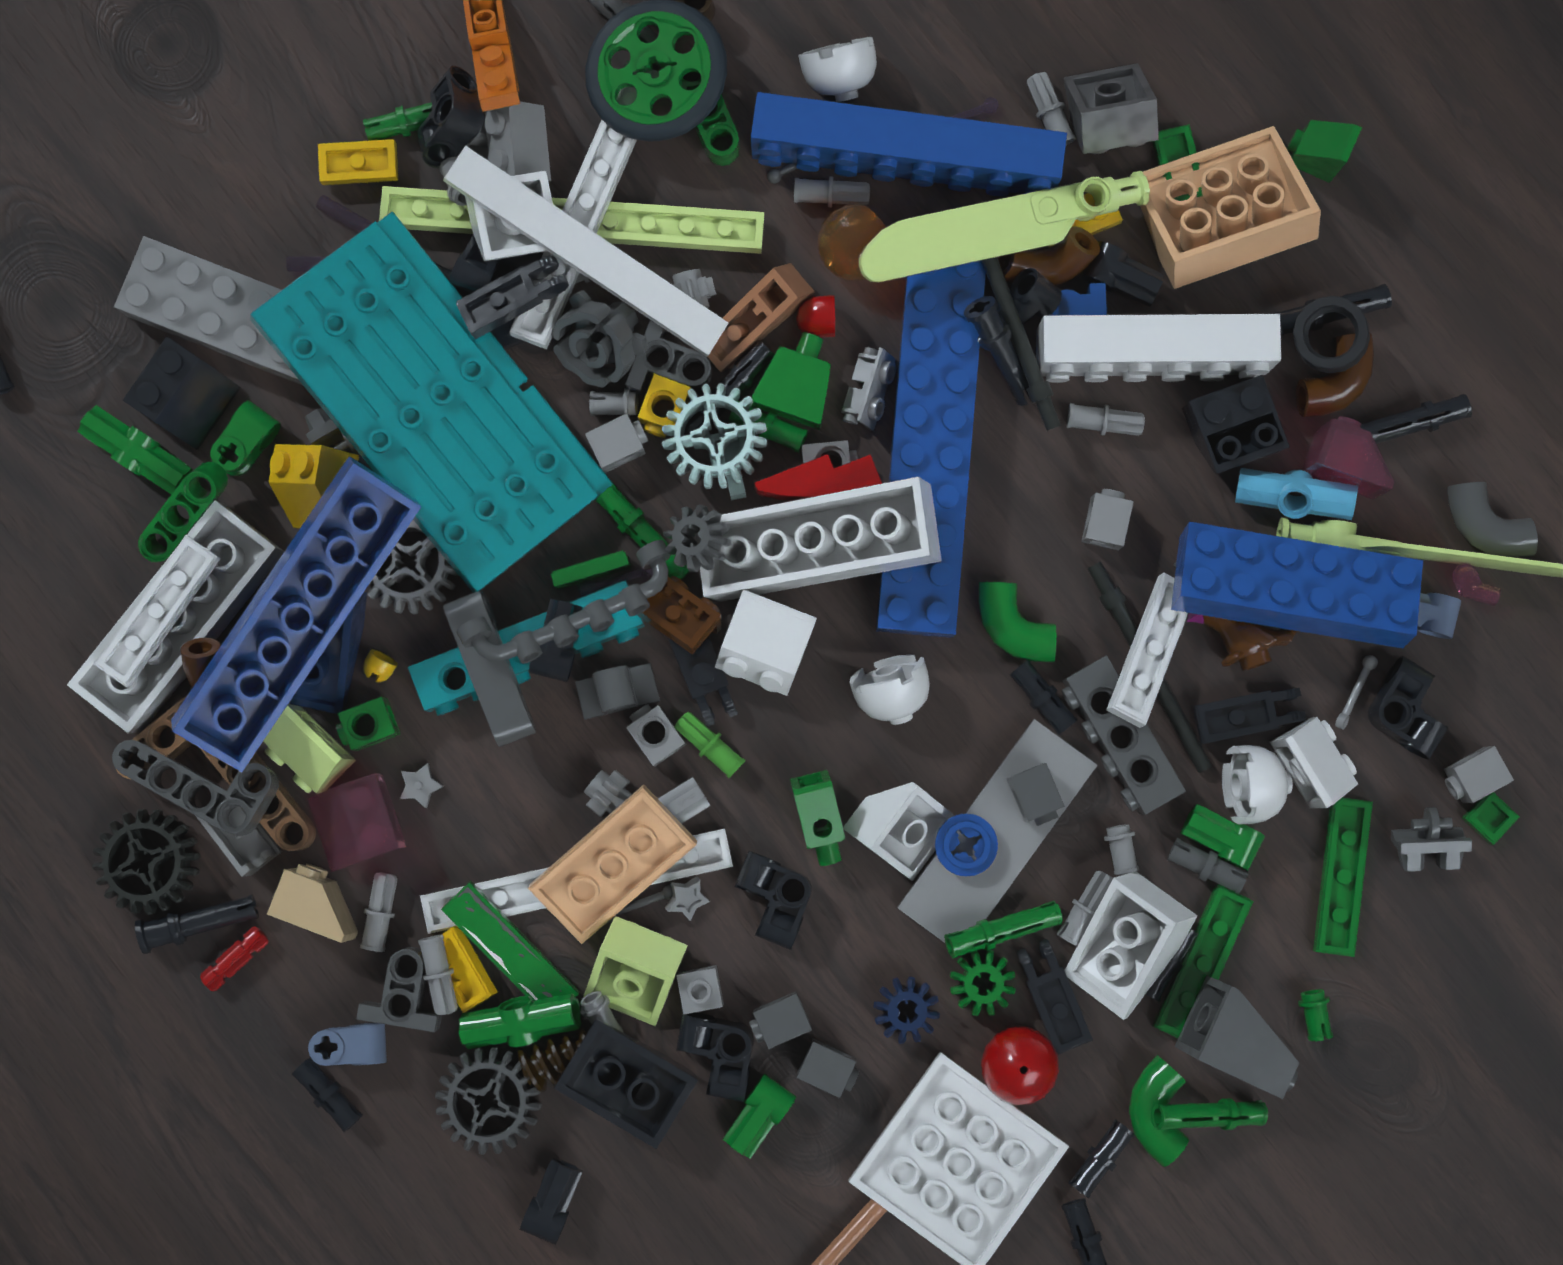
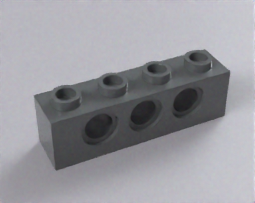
M1106 655L1062 680L1066 688L1062 689L1061 692L1072 710L1078 708L1085 722L1081 723V727L1088 740L1092 744L1098 742L1105 755L1100 759L1111 778L1118 776L1125 788L1120 791V794L1129 810L1133 812L1137 809L1140 815H1146L1183 794L1186 790L1147 723L1139 728L1110 712L1101 715L1092 709L1091 698L1095 693H1102L1110 701L1119 679V675ZM1117 726L1125 728L1129 733V743L1123 749L1117 748L1111 742V732ZM1137 760L1145 762L1149 768L1148 778L1141 783L1135 781L1130 773L1132 764Z

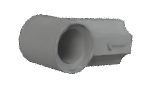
M693 777L658 798L681 824L711 806Z

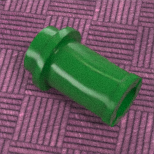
M1323 989L1302 992V1000L1298 1001V1005L1303 1007L1308 1040L1323 1041L1324 1036L1326 1039L1333 1038L1334 1035L1331 1030L1327 1008L1330 997L1325 996Z

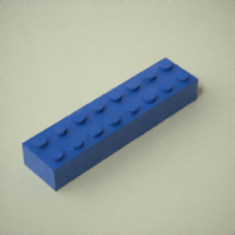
M757 92L751 132L752 159H758V163L770 167L781 166V163H797V169L808 172L819 171V168L834 169L835 174L846 177H854L858 172L872 174V178L878 181L891 182L896 177L910 179V183L916 186L929 187L934 182L948 184V188L954 191L966 192L970 191L972 187L986 189V193L992 196L1003 197L1008 196L1009 192L1026 194L1058 187L1062 178L1067 132Z
M349 456L171 719L172 732L238 771L243 772L420 510L421 505L418 501Z

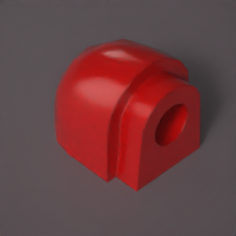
M834 295L812 297L801 304L796 317L797 325L801 332L814 334L821 338L835 337Z

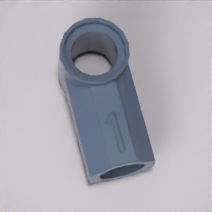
M1420 593L1418 631L1438 638L1452 639L1461 600L1439 593Z

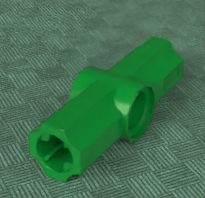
M97 405L87 411L80 421V427L77 432L83 435L84 438L110 453V458L138 476L143 475L170 494L193 471L188 464L162 449L161 444L133 425L129 427Z
M573 993L534 1001L530 996H519L509 999L495 1008L462 1013L459 1018V1036L462 1044L467 1049L508 1042L510 1047H522L536 1042L545 1035L579 1030L582 1024L581 1007Z

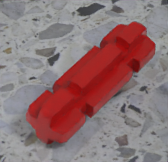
M254 926L243 935L245 938L243 941L237 940L215 960L217 965H210L201 973L202 983L209 990L217 991L226 983L224 978H231L254 957L252 955L254 951L259 953L269 943L266 934L260 928Z

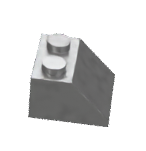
M1138 63L1064 77V86L1074 134L1083 154H1101L1109 149L1124 146L1138 147L1146 142L1159 140L1157 98Z

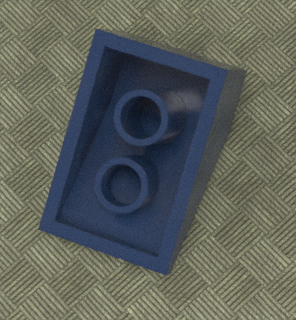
M367 592L362 594L289 704L335 714L345 711L364 628Z

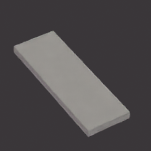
M1034 719L965 813L982 817L994 829L998 840V850L993 863L988 869L978 875L959 876L948 871L940 863L937 854H935L897 908L944 943L945 934L975 926L977 921L987 919L1095 770L1097 764ZM1042 763H1047L1065 807L1056 810L1058 818L1037 826L1034 820L1024 821L1006 778ZM958 829L956 832L959 835L960 844L951 852L952 855L956 852H966L968 856L975 860L972 846L977 843L981 836L967 838Z

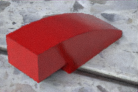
M827 454L757 481L754 484L756 492L760 496L795 501L882 484L871 454L837 468H833Z

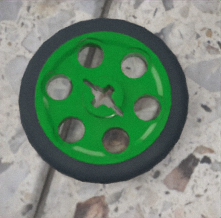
M642 1L626 7L617 13L598 32L589 49L586 62V89L593 108L601 120L614 131L631 139L648 142L669 140L692 130L702 123L715 108L724 90L727 76V54L720 34L712 22L697 9L678 1ZM647 25H655L659 28L657 39L651 43H644L640 40V32ZM684 35L692 36L695 44L691 51L684 54L675 51V43L678 38ZM621 50L629 52L630 62L627 66L621 69L612 67L611 58L616 52ZM658 62L664 69L659 70V77L653 78L647 72L653 70V64ZM689 72H697L701 75V83L694 90H685L681 85L682 78ZM625 87L635 88L637 96L634 102L630 105H620L617 100L618 93ZM660 98H669L672 101L671 111L664 116L654 115L652 111L654 103Z

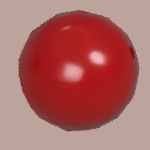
M1011 1027L996 1034L985 1047L981 1060L982 1077L989 1091L1001 1101L1015 1106L1031 1105L1045 1098L1055 1086L1059 1074L1058 1054L1052 1042L1040 1031L1028 1027ZM1022 1066L1027 1067L1026 1073L1020 1072Z

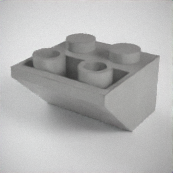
M520 101L518 105L484 111L485 118L481 130L466 146L510 176L546 171L548 182L551 181L544 106Z

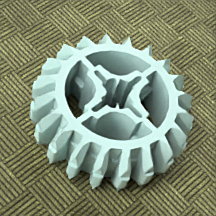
M704 384L702 386L704 396L697 397L696 392L690 389L688 390L690 403L686 404L681 398H677L675 401L677 407L682 410L680 414L674 411L667 412V418L675 421L676 424L664 425L662 431L668 436H674V438L666 439L662 442L665 450H675L667 457L670 464L682 461L676 469L679 476L685 475L691 469L692 472L689 476L691 484L695 485L702 475L704 476V487L706 489H711L713 478H718L719 485L723 489L727 488L726 476L732 474L735 483L739 484L742 482L738 470L743 468L750 475L754 472V468L748 462L749 458L756 462L762 461V454L754 450V447L763 448L767 446L765 438L756 436L767 431L765 423H753L762 416V412L759 408L748 411L753 403L750 396L745 397L738 403L740 398V390L738 388H734L727 397L725 396L726 389L724 384H718L716 394H711L709 385ZM716 407L734 412L742 419L745 425L736 426L735 423L725 424L718 419ZM704 410L703 425L699 429L690 431V435L684 436L685 428L691 418ZM712 419L718 432L722 435L725 434L724 438L719 437L721 442L717 443L718 454H716L711 440L705 438V435L710 436L709 430L712 429ZM746 437L741 452L733 460L725 463L726 448L731 443L738 442L739 438ZM694 446L695 449L708 450L711 453L714 466L704 465L695 461L687 454L684 448Z

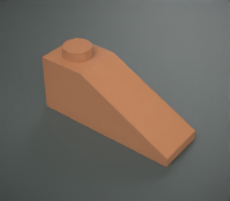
M791 263L774 267L722 318L729 324L707 357L720 372L725 371L732 363L748 352L758 340L761 341L789 318L815 291Z

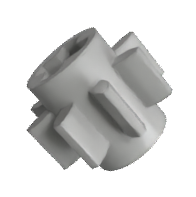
M700 269L688 270L672 276L673 286L706 308L710 307L708 299L711 298L710 296L716 295L712 277H702Z
M601 770L584 791L591 798L586 806L599 817H602L606 811L611 814L632 795L625 789L630 781L617 770H614L610 776Z

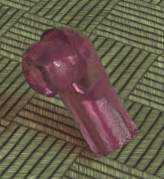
M1464 563L1455 568L1452 579L1460 596L1491 606L1497 604L1501 593L1500 588L1482 583L1476 568L1470 564Z

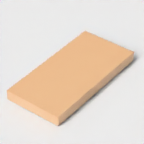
M642 785L529 885L528 889L583 944L697 845V840L645 785Z

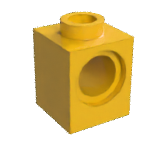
M654 374L638 415L640 423L645 425L643 430L652 435L665 438L666 434L663 433L662 427L664 425H675L676 422L671 421L667 417L661 418L653 413L655 404L661 400H668L674 404V412L680 414L682 410L677 407L675 401L677 398H681L688 404L690 400L688 390L691 387Z

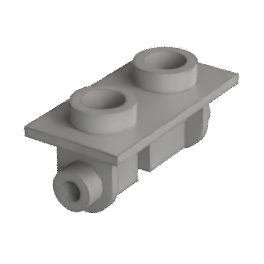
M865 347L864 352L859 353L852 380L864 383L862 389L849 387L841 411L844 414V422L857 425L860 422L870 431H874L876 422L881 419L884 413V396L887 386L892 383L896 372V359L884 348L879 347V350Z

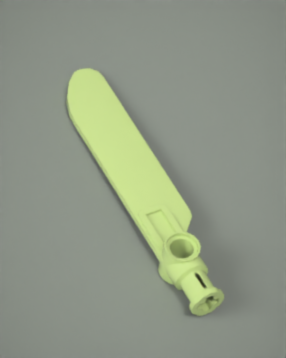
M1142 171L1133 172L1130 177L1114 180L1112 177H1090L1083 182L904 219L881 230L865 246L858 259L859 268L864 278L870 282L879 283L1055 245L1065 238L1075 220L1089 221L1098 215L1117 212L1119 206L1136 203L1138 206L1147 205L1150 194L1149 183ZM1084 192L1090 193L1093 196L1095 206H1091L1085 201Z
M1281 517L1276 536L1400 557L1563 577V564L1415 545L1356 535L1357 524L1348 521L1322 520L1321 522L1314 521L1312 525L1291 523L1288 518Z

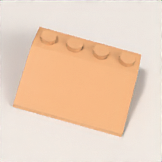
M1274 126L1142 172L1147 177L1150 194L1147 205L1140 207L1159 260L1174 289L1318 239L1321 210ZM1198 162L1200 164L1198 165L1199 169L1194 171L1192 164ZM1171 172L1172 179L1166 180V177H1163V175ZM1201 187L1203 196L1197 197L1198 188ZM1184 194L1190 195V198L1184 201L1174 199Z

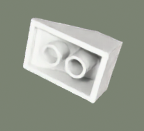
M1138 872L1114 877L1064 970L1066 976L1123 1020L1127 1019L1178 952L1197 915Z

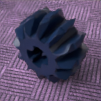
M909 976L907 979L906 989H902L901 982L897 977L893 978L892 984L896 992L892 994L886 987L882 986L879 991L888 1001H874L873 1003L874 1008L887 1012L875 1017V1022L879 1025L890 1021L891 1023L885 1028L883 1034L889 1038L896 1029H899L898 1042L900 1044L905 1043L907 1031H911L912 1038L916 1043L920 1042L921 1036L917 1031L919 1027H922L929 1034L934 1031V1028L925 1021L926 1017L931 1019L940 1018L938 1011L927 1009V1007L939 1002L938 997L932 995L922 999L930 986L924 982L915 992V978ZM903 1000L905 1004H908V1000L915 1002L912 1008L916 1014L911 1019L907 1015L905 1020L898 1018L900 1010L897 1005Z

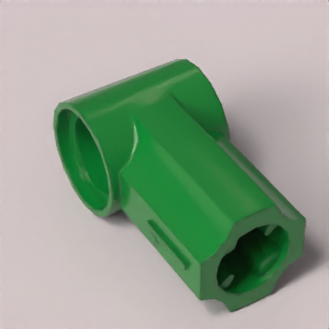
M1195 804L1189 812L1180 834L1217 852L1218 857L1246 871L1249 870L1265 838V835L1245 824L1239 825L1198 804Z
M763 1074L745 1100L746 1106L725 1134L723 1140L738 1153L751 1159L774 1124L777 1126L786 1115L797 1096L766 1074Z

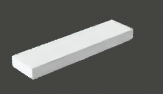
M185 535L94 665L125 687L130 688L221 558L191 537Z
M1166 573L1159 575L1107 707L1108 712L1139 728L1145 726L1188 615L1186 612L1171 610L1175 578Z

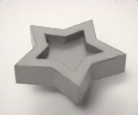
M429 763L416 773L401 771L406 786L400 799L415 798L421 805L427 808L431 794L444 787L432 778Z
M696 876L685 884L671 882L673 896L665 906L667 912H683L691 921L696 909L710 902L700 892L699 877Z

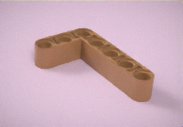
M186 697L182 698L132 740L149 745L168 757L175 759L190 747L192 743L175 734L174 743L170 747L165 748L160 741V736L165 728H172L171 719ZM201 749L226 782L231 785L238 770ZM257 752L249 761V763H258L268 767ZM145 761L143 768L148 770L152 764ZM117 770V772H118L122 777L127 778V779H130L129 777H127V776L121 774V773ZM255 773L253 779L249 782V787L253 793H257L265 787L266 777L264 773ZM279 781V788L276 793L279 799L278 809L272 814L265 812L259 823L282 849L287 851L304 850L314 842L316 828ZM294 822L301 825L303 829V838L297 844L291 843L287 838V829Z

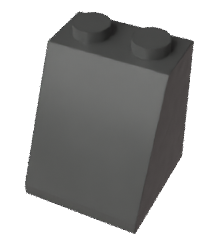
M1206 975L1174 1047L1199 1061L1283 1099L1286 1092H1289L1296 1083L1298 1076L1296 1069L1299 1061L1239 989Z

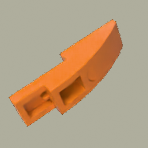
M463 0L482 112L520 104L519 85L503 1Z

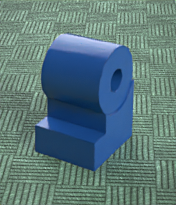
M1106 283L1089 284L1086 294L1081 295L1074 290H1062L1061 302L1057 309L1049 316L1107 315Z

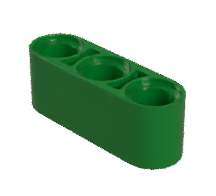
M701 77L693 82L682 78V88L685 90L696 89L701 83ZM721 95L716 104L717 111L713 115L707 116L702 123L695 127V130L709 160L716 165L725 166L730 165L736 160L740 148L738 132ZM725 137L731 140L732 145L725 151H718L713 148L712 143L717 138Z
M214 462L202 463L181 481L138 539L139 551L145 559L151 562L165 561L214 500L221 496L228 485V476L222 466ZM199 477H204L210 482L211 491L204 489L200 485ZM177 505L184 507L188 511L189 519L182 517L178 513ZM155 534H160L166 539L167 547L158 543Z

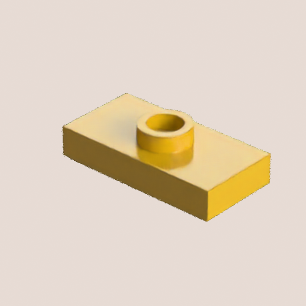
M454 926L443 933V941L449 968H454L451 978L456 1001L462 1013H465L489 999L498 991L466 935L457 926Z

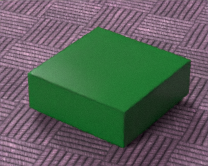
M1492 792L1478 800L1462 819L1489 845H1494L1520 816Z

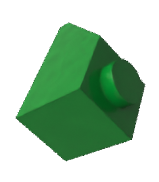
M1310 120L1303 131L1296 129L1287 150L1293 152L1291 158L1299 170L1330 183L1347 163L1362 127L1355 124Z

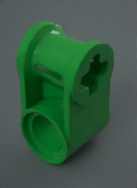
M247 400L236 410L228 426L213 444L210 454L212 462L222 466L226 473L231 476L246 474L263 450L275 439L281 428V422L252 401ZM230 450L238 456L235 463L226 457L227 452Z

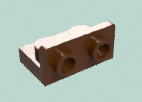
M676 576L668 577L663 589L647 599L650 604L649 608L637 615L692 655L711 632L717 634L722 628L719 608L709 599L704 597L699 599L689 592L688 586Z

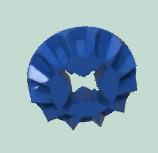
M959 814L949 818L939 828L935 840V850L940 863L951 873L959 876H975L984 872L993 863L998 850V840L994 829L985 819L974 814ZM958 829L967 838L981 836L977 843L972 846L975 860L968 856L966 852H956L952 855L951 852L960 844L959 835L956 832Z

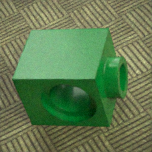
M381 696L337 713L341 722L336 724L339 738L344 746L349 745L351 750L359 751L401 735L388 698ZM369 714L375 721V728L370 735L362 736L357 729V723L362 716Z

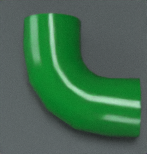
M979 582L978 603L981 621L993 643L1012 657L1034 662H1055L1056 624L1034 623L1022 617L1017 606V583Z
M1156 1055L1143 1070L1132 1088L1129 1115L1135 1137L1162 1167H1166L1184 1151L1188 1145L1189 1137L1179 1128L1157 1130L1153 1126L1151 1112L1155 1104H1169L1173 1096L1186 1083V1080L1161 1057Z

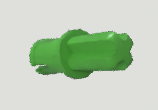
M686 712L675 725L676 730L700 751V757L705 755L727 775L726 777L730 778L746 761L720 739V733L715 734L692 712Z

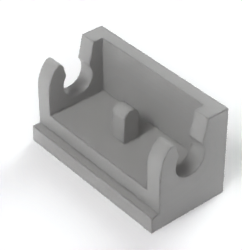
M241 806L234 808L229 814V822L233 828L242 825L246 818L245 811ZM197 817L241 877L253 875L282 852L260 823L253 832L244 836H237L224 832Z

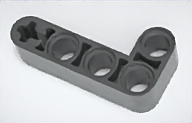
M480 590L444 604L443 607L497 745L502 747L536 733L533 719L509 659L493 661L484 658L478 654L473 646L464 647L456 632L467 621L478 617H485L492 630V635L487 640L494 645L503 644L496 628L498 624L486 594Z
M125 740L116 746L112 754L114 767L121 774L220 830L237 836H244L253 832L279 788V779L272 769L258 763H249L243 772L238 771L227 790L139 741ZM131 753H135L140 759L152 765L148 770L134 765L129 760V756ZM174 768L177 773L176 783L172 787L165 789L161 784L162 774L166 770ZM257 772H263L266 777L265 787L261 791L253 793L249 787L250 778ZM207 787L211 792L210 803L203 808H199L195 803L196 793L200 789ZM241 806L245 811L246 818L242 825L233 828L229 822V814L234 808Z

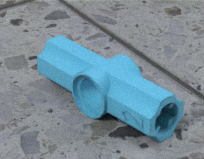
M1241 468L1235 503L1279 509L1284 516L1292 519H1299L1307 514L1352 521L1358 486L1313 479L1308 472L1303 470H1291L1285 474ZM1291 492H1299V493H1302L1303 495H1302V496H1293V495H1290L1289 493H1291Z

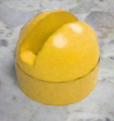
M371 649L364 660L363 672L367 678L374 673L377 675L375 682H383L390 678L398 663L390 656Z

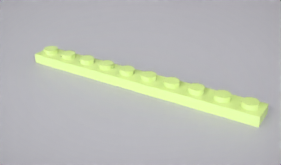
M382 186L379 221L389 213L394 212L407 230L473 234L467 205L460 206L452 202L447 195V190ZM552 198L553 205L562 210L567 199ZM610 202L597 234L612 244L762 254L764 212Z

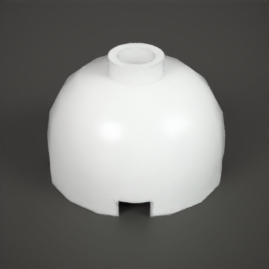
M873 37L851 40L852 43L832 44L799 54L802 73L812 90L821 95H835L836 102L857 98V89L868 85L875 74L877 61Z
M911 654L882 659L874 662L876 670L865 674L863 668H861L850 677V686L858 706L871 718L890 721L893 725L910 721L913 718L912 714L918 711L928 698L930 682L923 657H920L918 662H916L915 655Z
M1242 745L1229 748L1226 754H1233L1231 763L1223 764L1222 789L1226 808L1234 807L1237 815L1231 817L1232 821L1239 825L1264 822L1278 814L1286 802L1287 794H1290L1292 791L1293 782L1290 772L1285 770L1283 763L1275 753L1260 746Z

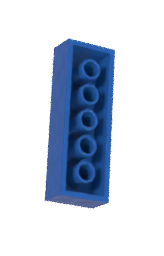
M1188 522L1179 537L1171 610L1404 648L1417 635L1423 560Z

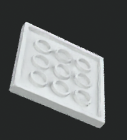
M939 1052L848 1180L849 1183L961 1265H986L1069 1146L1016 1106L1001 1101L989 1091L987 1085L942 1052Z

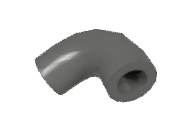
M1470 482L1447 487L1449 508L1455 526L1470 545L1491 555L1518 558L1534 556L1536 554L1538 536L1534 521L1531 518L1509 520L1497 516L1489 503L1487 482Z

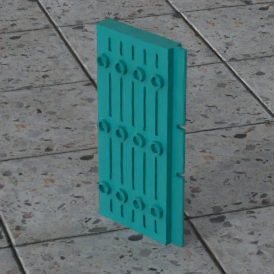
M391 212L380 221L373 222L250 314V321L371 469L418 501L421 508L413 520L474 593L484 589L592 503L613 483L535 386H530L524 392L519 388L520 385L527 382L528 378L493 334L488 332L474 339L456 305L457 301L463 297L395 213Z

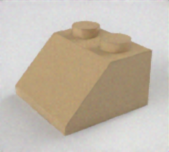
M306 863V866L298 864L297 868L284 869L267 915L340 943L356 939L358 934L357 927L337 881L327 878L329 871Z

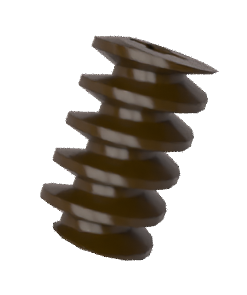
M580 1026L579 1030H576V1038L574 1039L568 1032H562L561 1044H557L551 1036H548L546 1050H543L537 1042L532 1043L531 1056H528L522 1047L517 1049L524 1077L528 1078L527 1083L530 1088L534 1085L541 1093L545 1092L548 1086L547 1078L555 1086L587 1034L582 1026Z

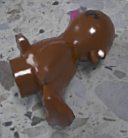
M1192 613L1188 614L1186 622L1205 624L1220 633L1223 644L1230 654L1222 660V666L1227 667L1239 662L1242 671L1251 670L1270 663L1272 659L1268 649L1273 646L1288 645L1298 632L1282 628L1279 630L1267 629L1263 625Z

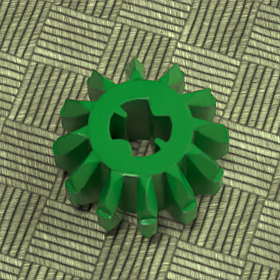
M976 950L970 952L973 961L971 965L962 957L957 959V963L965 971L963 974L957 971L950 972L952 979L962 981V984L951 987L950 992L952 995L966 993L957 1003L960 1008L963 1009L973 1000L971 1013L974 1016L979 1015L982 1004H985L988 1015L992 1016L995 1014L992 1003L995 1000L1003 1008L1009 1005L1007 1000L1000 995L1002 992L1015 994L1016 988L1004 984V981L1011 980L1016 975L1012 970L1000 973L1008 962L1005 957L999 958L992 965L994 951H986L984 961L981 962L980 955ZM981 972H987V978L992 981V986L989 990L984 987V993H978V987L973 984V979L976 975L981 978Z

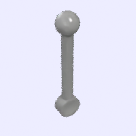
M1367 655L1363 658V669L1342 713L1339 714L1336 720L1335 727L1344 730L1347 726L1349 715L1370 671L1377 667L1378 660L1375 656Z

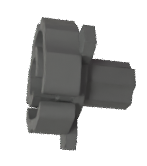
M584 290L579 291L569 298L572 308L557 320L551 334L558 341L571 329V324L575 322L576 330L572 335H566L554 346V353L567 370L577 374L583 382L589 385L605 387L610 381L618 382L630 370L635 360V355L645 354L648 351L647 338L639 333H632L634 326L639 322L635 310L627 307L624 302H614L608 306L605 303L592 301ZM604 364H616V368L606 369L602 367Z

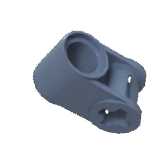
M385 1024L349 1025V1027L328 1028L319 1031L309 1041V1055L315 1063L324 1066L386 1063ZM327 1036H329L331 1043H337L338 1046L336 1051L331 1052L330 1057H328L326 1050H320V1043L325 1042Z

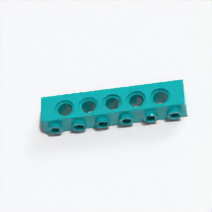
M625 580L570 603L584 608L593 601L599 599L606 600L618 595L629 584ZM626 609L611 614L614 623L603 632H593L590 624L579 628L577 633L579 637L574 644V648H576L575 654L580 653L582 658L589 657L603 651L602 644L616 638L618 644L634 639L640 635L638 629L645 627L644 622L637 615L629 616ZM547 612L498 631L502 643L510 642L513 637L529 630L533 632L542 628ZM458 647L408 667L424 711H436L437 716L458 709L457 701L472 696L473 701L479 700ZM518 656L509 659L518 684L531 679L529 673L530 662L522 664ZM460 668L465 672L466 682L460 689L452 690L447 683L448 674L452 670Z

